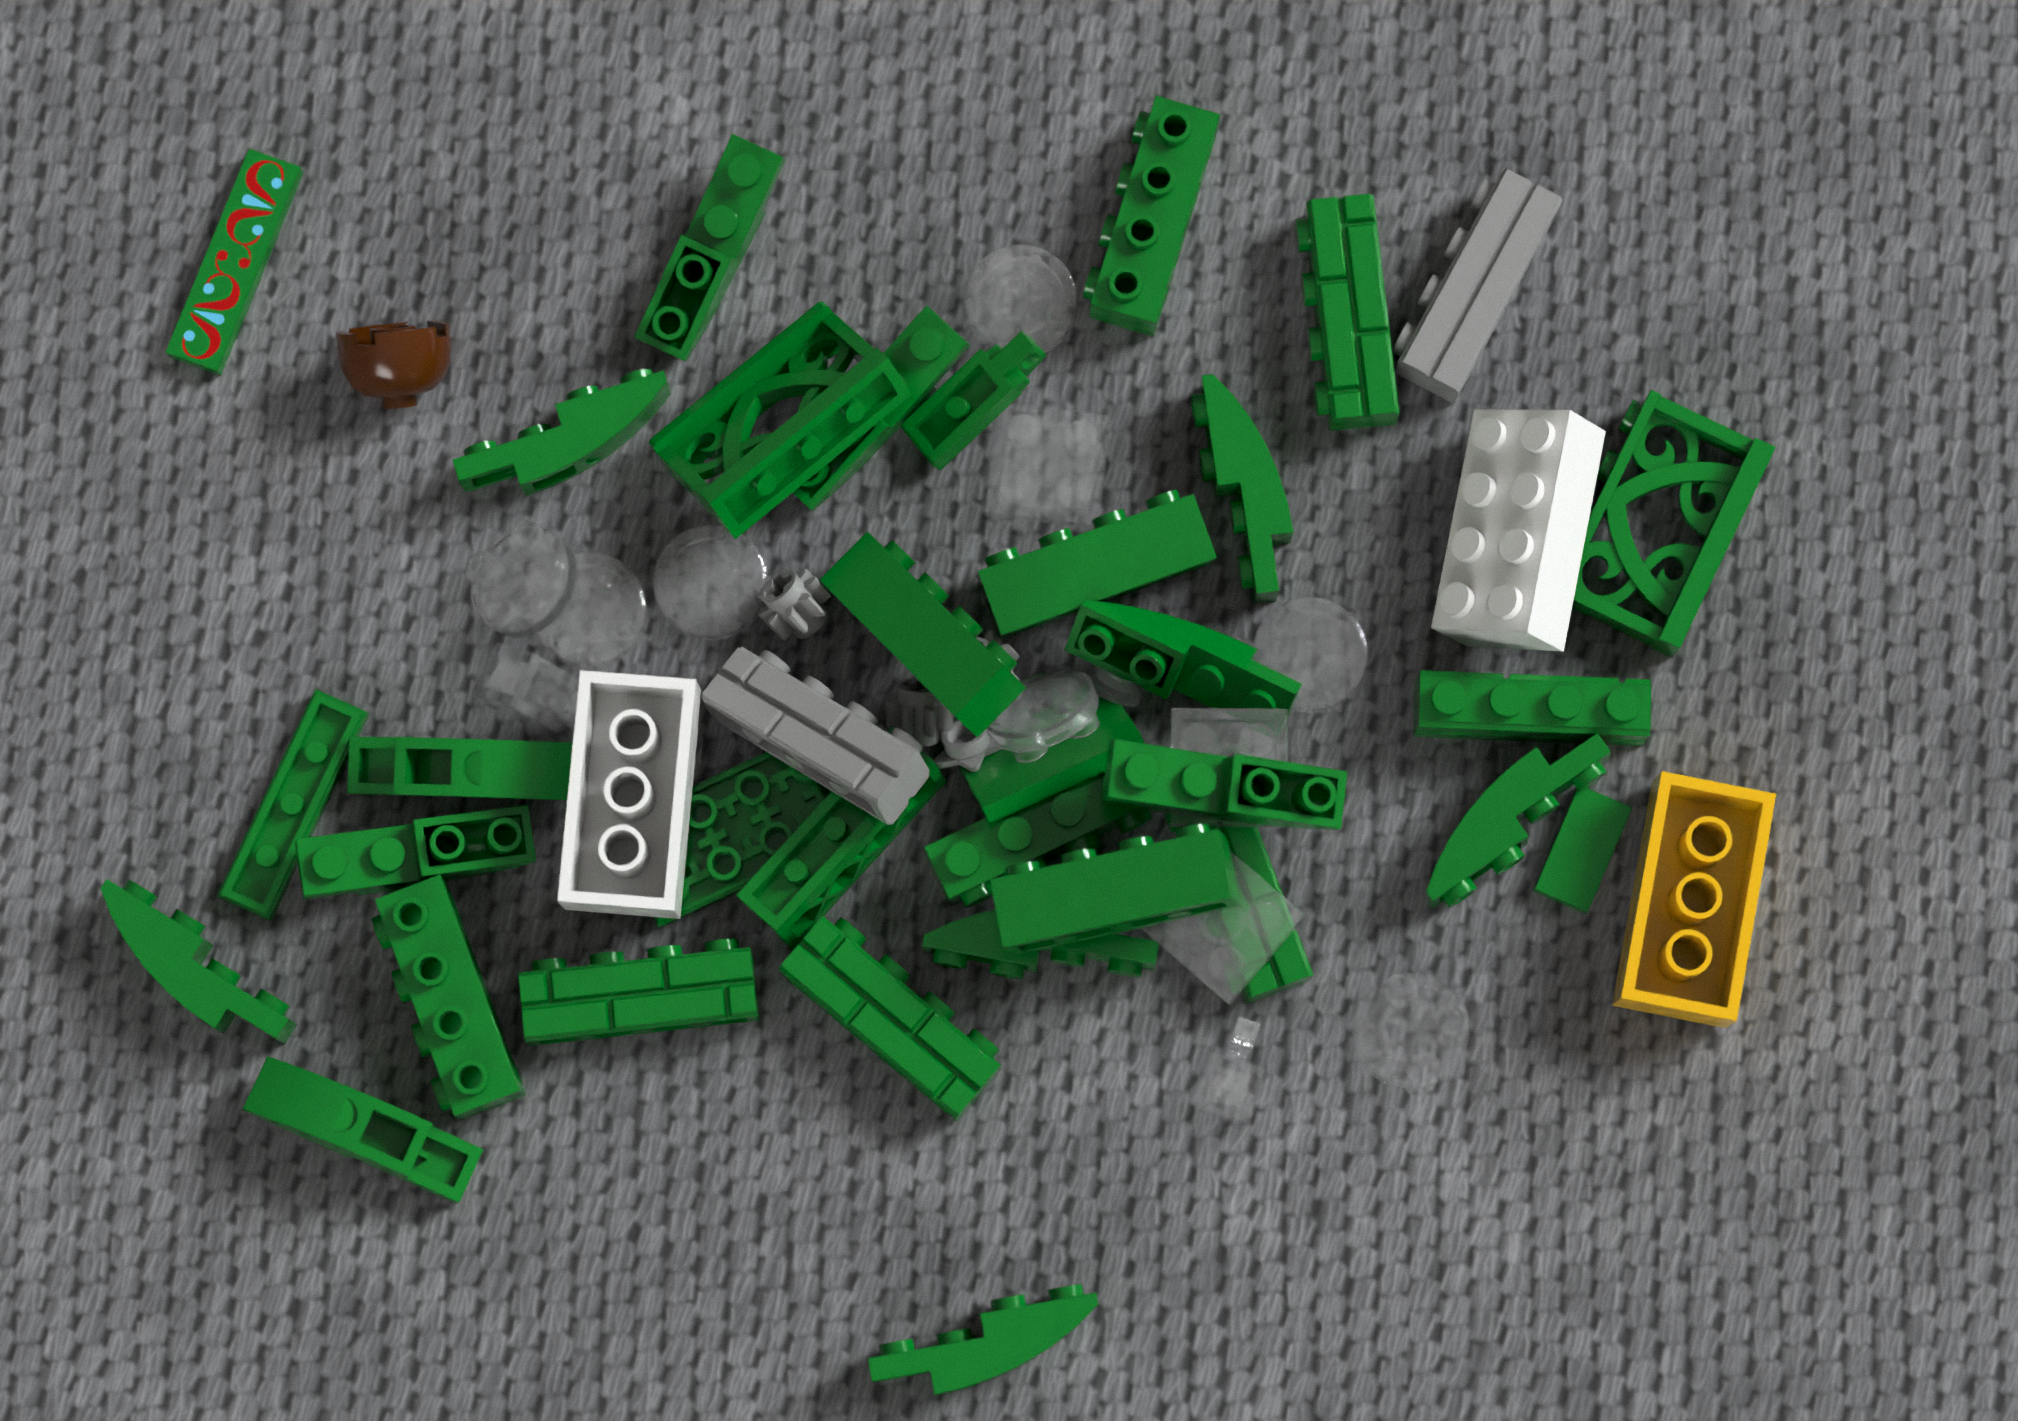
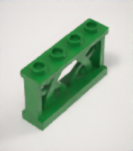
M820 301L649 440V445L669 473L721 523L723 528L734 539H737L912 394L889 358L878 348L874 349L832 312L828 305ZM837 353L835 360L827 369L828 360ZM854 358L858 363L844 373ZM803 396L798 412L773 433L761 434L749 439L756 419L777 401ZM708 458H716L708 463H703ZM721 474L719 477H717V478H716L713 482H711L710 484H708V483L705 481L706 479H709V478H712V477H714V476H717V475Z
M1650 390L1643 404L1632 400L1618 429L1627 434L1626 440L1619 453L1608 450L1598 470L1596 481L1604 485L1596 502H1592L1572 608L1673 658L1688 633L1776 447L1756 437L1754 440L1662 397L1660 393L1654 390ZM1660 426H1669L1676 429L1681 434L1686 445L1685 463L1673 464L1675 452L1670 442L1666 439L1663 441L1665 445L1664 453L1658 456L1650 455L1645 447L1647 434L1652 429ZM1699 440L1741 459L1739 466L1715 462H1697ZM1632 456L1636 466L1644 473L1627 480L1617 487ZM1692 484H1701L1697 498L1707 494L1714 499L1715 506L1713 510L1707 513H1700L1694 509L1691 501ZM1680 485L1678 502L1681 514L1687 525L1704 538L1700 548L1683 543L1666 545L1654 551L1643 562L1630 532L1626 506L1652 492ZM1605 512L1610 542L1594 541L1590 543ZM1601 558L1607 565V572L1598 577L1597 580H1611L1623 571L1628 581L1621 589L1612 594L1597 595L1589 591L1582 580V569L1590 559ZM1668 558L1675 559L1681 564L1682 575L1676 580L1667 578L1664 572L1665 567L1660 571L1656 579L1650 573L1658 563ZM1636 591L1665 621L1661 627L1618 605Z

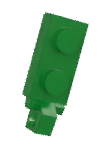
M1022 331L1003 349L998 344L986 352L980 349L902 423L901 428L930 464L941 471L1022 394L1021 391L1030 383L1026 376L1030 375L1047 356L1033 338Z

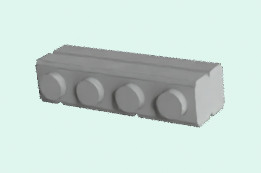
M1502 169L1495 183L1487 179L1484 180L1470 206L1471 210L1478 213L1469 231L1459 226L1444 254V257L1452 260L1449 269L1443 279L1433 274L1421 295L1418 305L1426 308L1424 315L1417 327L1408 322L1406 323L1392 349V353L1400 357L1395 369L1397 375L1420 387H1424L1426 390L1451 403H1455L1557 215L1563 201L1559 195L1538 184H1532L1530 180L1509 169Z
M738 647L722 667V673L717 674L702 693L701 701L712 718L885 824L893 825L908 805V799L916 795L929 777L930 770L920 754L923 749L921 744L900 728H894L891 734L877 727L878 720L856 702L851 701L845 708L833 701L834 694L814 677L807 675L801 682L789 674L791 671L789 666L770 651L763 650L757 656L744 647Z

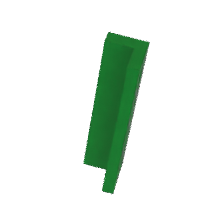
M891 726L886 732L891 734L895 727ZM923 751L920 754L930 770L929 777L916 795L908 799V805L893 825L885 824L831 791L737 893V898L765 922L791 950H794L817 921L827 914L947 782L933 759Z

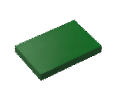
M1108 685L996 736L1005 739V748L986 756L978 771L970 772L961 765H957L988 823H994L1106 772L1110 741L1114 739L1144 743L1142 735Z

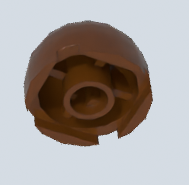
M427 321L426 328L415 329V325H406L407 322L350 328L349 333L338 331L336 332V341L342 372L351 386L364 396L382 398L383 408L385 409L418 405L417 395L435 389L445 378L449 368L451 340L449 323L447 321Z

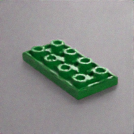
M768 752L762 753L693 785L680 919L738 893L827 797L831 790ZM654 917L659 929L680 920Z

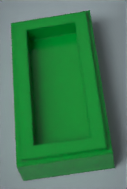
M1588 788L1581 792H1578L1576 789L1533 892L1587 914L1632 807Z

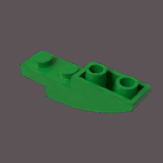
M735 134L731 135L685 236H680L634 338L687 362L716 313L766 212L763 209L786 161L784 157Z
M926 305L883 353L889 358L912 395L796 489L793 494L811 511L817 509L845 484L897 432L902 423L937 390L934 386L971 345Z
M651 369L636 370L622 376L619 379L620 384L606 389L598 390L597 386H586L569 392L565 396L566 401L555 404L561 426L551 429L550 424H538L523 429L518 433L519 439L497 445L496 441H484L467 447L463 451L464 456L452 459L458 480L465 493L518 477L525 496H529L556 486L591 468L630 440L657 413L671 395L664 370L654 374Z
M1214 374L1202 375L1200 393L1191 394L1195 428L1205 427L1208 448L1199 449L1203 483L1213 481L1215 497L1238 494L1239 500L1229 501L1233 534L1244 533L1247 555L1237 556L1241 589H1252L1254 604L1274 602L1279 594V585L1273 545L1291 543L1294 533L1284 488L1266 443L1249 415L1234 395Z
M1084 600L1064 649L1166 700L1172 691L1176 690L1275 739L1279 737L1284 729L1302 686L1301 683L1254 661L1257 648L1235 638L1174 616L1110 602Z
M1598 733L1551 765L1548 764L1539 749L1535 747L1510 766L1485 790L1467 811L1449 838L1436 863L1426 890V899L1433 908L1445 901L1449 908L1459 904L1478 889L1473 882L1491 869L1498 876L1519 863L1525 857L1521 849L1528 845L1529 837L1519 822L1525 818L1531 824L1540 821L1560 805L1555 799L1557 796L1572 786H1575L1578 792H1581L1607 774L1603 765L1609 762L1611 751Z
M349 736L347 794L567 800L573 743Z
M1114 739L1109 742L1103 800L1153 807L1154 812L1279 827L1340 830L1342 826L1347 771L1235 753L1227 757Z
M528 805L415 819L412 824L295 840L303 900L358 892L359 896L403 889L439 874L446 881L512 869L533 864L537 861Z
M108 879L105 880L100 889L115 924L143 967L164 990L191 1013L222 1033L226 1032L235 1016L238 1015L285 1044L298 1025L284 1016L290 1007L288 1004L262 988L259 989L255 997H252L236 987L242 976L213 958L206 968L201 965L214 946L200 937L206 926L177 908L170 918L152 907L157 896L130 879H127L122 888Z
M996 910L977 913L941 926L924 934L922 943L923 952L933 954V964L948 968L966 969L968 960L990 964V974L1018 980L1023 979L1024 971L1037 972L1040 950L1013 955L1002 947ZM1111 934L1042 950L1051 952L1050 961L1057 964L1084 967L1085 959L1087 958L1108 962L1107 971L1110 973L1128 977H1141L1142 969L1154 971L1159 941Z
M267 1056L242 1108L247 1113L347 1158L351 1156L455 1204L460 1203L484 1150L433 1127L432 1122L403 1109Z
M1082 1284L1048 1290L1049 1301L1026 1305L1024 1294L990 1300L992 1311L980 1313L984 1337L973 1339L971 1328L936 1334L938 1345L915 1350L913 1339L878 1345L880 1356L868 1358L872 1382L876 1383L931 1373L934 1395L936 1396L969 1388L997 1378L1028 1363L1052 1348L1077 1328L1098 1306L1096 1292L1084 1294Z

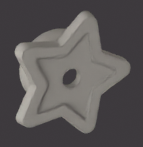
M956 721L953 723L952 731H943L940 741L944 746V750L935 758L934 762L939 769L961 765L970 772H976L980 769L986 756L1005 748V739L988 735V728L977 738L960 721Z

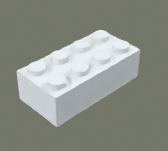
M1474 409L1431 629L1469 647L1564 652L1606 433L1605 430L1571 410Z
M580 670L557 902L565 910L680 919L702 693L696 679Z

